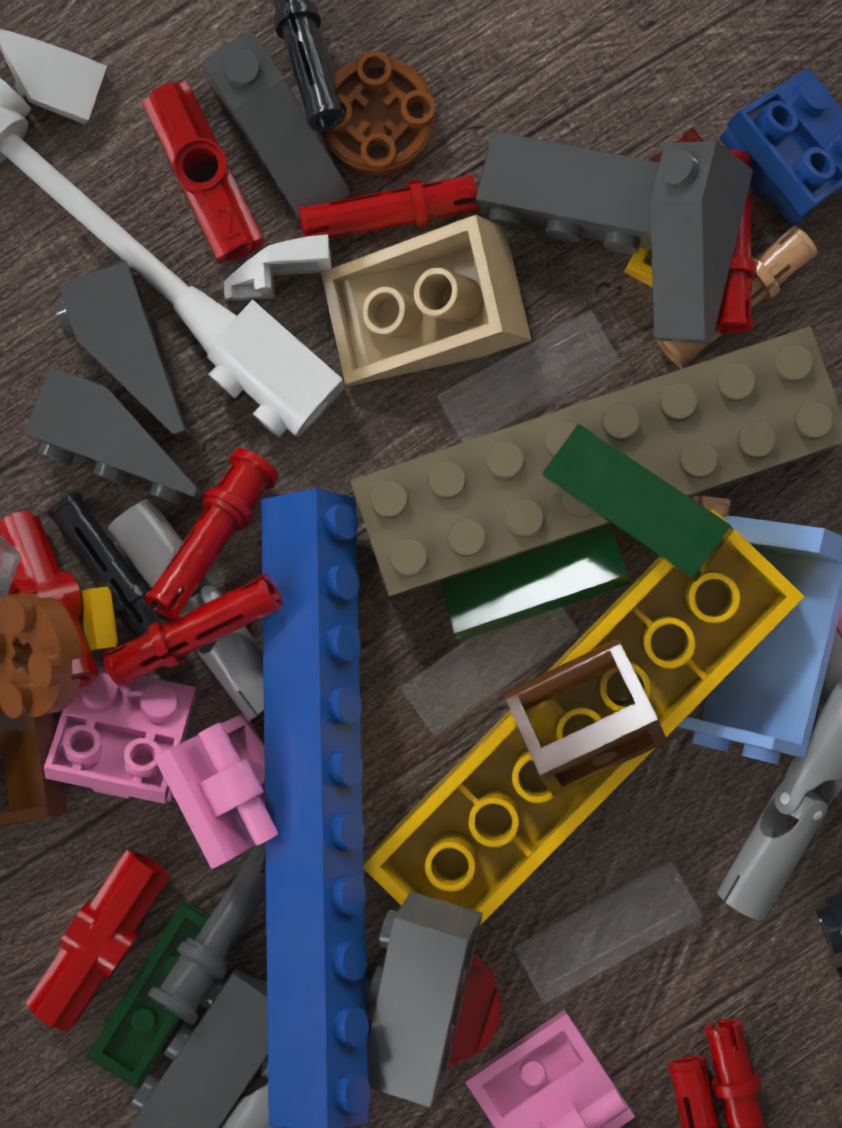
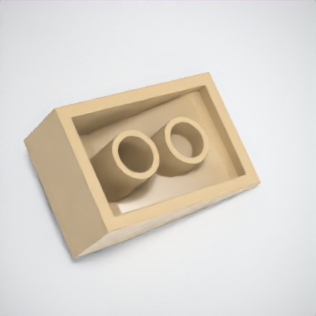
M476 214L321 272L345 385L353 386L476 359L531 341L506 229Z

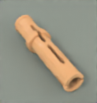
M793 225L765 252H762L756 258L752 257L757 262V277L752 280L751 308L760 303L764 298L771 300L780 292L779 286L797 269L818 254L815 244L802 229H797ZM714 331L712 342L722 335L720 331ZM657 340L665 355L676 366L678 365L680 369H683L699 352L709 345Z

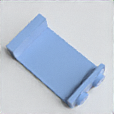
M722 515L739 534L805 597L708 694L702 720L686 717L677 727L694 731L693 744L728 752L730 741L742 743L744 747L741 756L776 765L779 764L781 753L806 759L842 607V536L825 528Z

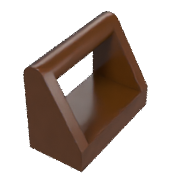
M618 638L503 693L537 771L553 796L668 742ZM618 667L635 704L544 747L526 710Z
M0 705V743L9 802V810L0 811V826L68 814L63 782L46 779L44 765L56 733L54 713L36 718L24 716L14 719L8 717Z

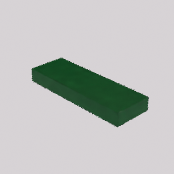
M579 423L542 473L548 481L696 582L734 531L729 523Z
M610 524L440 582L453 630L459 641L631 584Z
M184 898L86 1055L88 1059L136 1089L143 1081L181 1019L152 1000L147 994L152 987H160L176 964L180 957L177 948L181 942H186L188 938L195 940L211 913L187 898Z

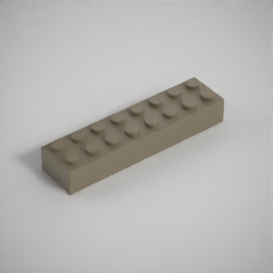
M808 326L350 480L389 598L393 599L601 526L612 525L542 475L545 468L578 423L692 498V496H698L840 447L842 445V412L812 328Z

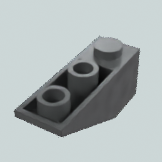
M49 367L24 432L25 435L40 443L37 451L38 454L71 466L75 456L96 464L93 471L94 475L123 486H127L130 477L152 484L149 495L183 507L186 497L200 503L202 502L204 495L202 491L107 387L54 367Z

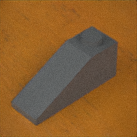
M252 29L201 61L212 91L299 223L301 219L298 213V206L304 205L306 207L352 198L350 190L316 132L308 126L307 117L288 84Z
M717 141L664 143L650 200L654 338L659 341L698 344L712 343L753 172L749 166Z
M127 261L58 284L64 303L55 305V310L66 338L76 337V340L180 442L191 439L192 437L136 274Z

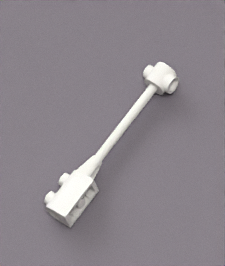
M0 78V162L6 158L12 161L122 260L127 261L131 268L173 304V309L207 352V358L216 366L208 375L224 391L235 399L244 390L260 404L253 415L278 438L287 429L296 437L303 434L345 389L343 379L253 299L236 316L207 296L206 293L193 286L189 287L23 141L28 130V121L25 117L32 109L16 91Z

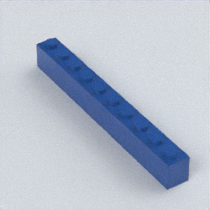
M314 488L261 499L262 574L270 576L283 602L281 605L283 607L282 610L263 617L265 808L279 833L265 842L269 1127L347 1128L369 1123L370 1085L368 1082L367 1049L369 1021L366 1003L367 953L365 950L364 910L366 890L364 886L363 864L365 829L362 818L363 762L361 759L360 725L362 701L359 679L361 643L358 633L359 578L357 574L356 540L358 519L355 497Z

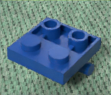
M806 68L740 110L727 123L729 128L719 137L728 150L746 151V154H751V169L753 172L750 187L762 201L768 198L791 227L800 224L811 214V210L842 189V108L833 99L828 88L815 77L809 68Z

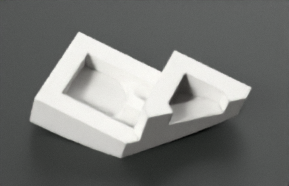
M0 29V50L16 81L15 86L19 95L22 98L27 97L28 102L85 125L89 121L107 66L49 43Z
M328 235L302 237L267 246L247 260L224 281L225 301L275 298L274 275L321 273L331 269V248Z

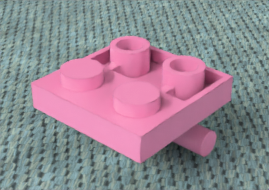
M96 666L99 674L91 684L79 688L74 700L68 707L63 709L44 765L45 778L92 788L94 792L126 799L135 797L166 804V801L171 802L173 794L154 757L184 741L196 700V687L146 676H140L129 682V684L120 687L111 679L106 668Z
M243 714L222 724L219 722L198 733L197 736L154 757L211 869L228 862L251 847L258 846L279 834L265 808L264 744L252 721L248 722Z
M565 1009L464 1077L466 1085L495 1128H620L635 1117Z

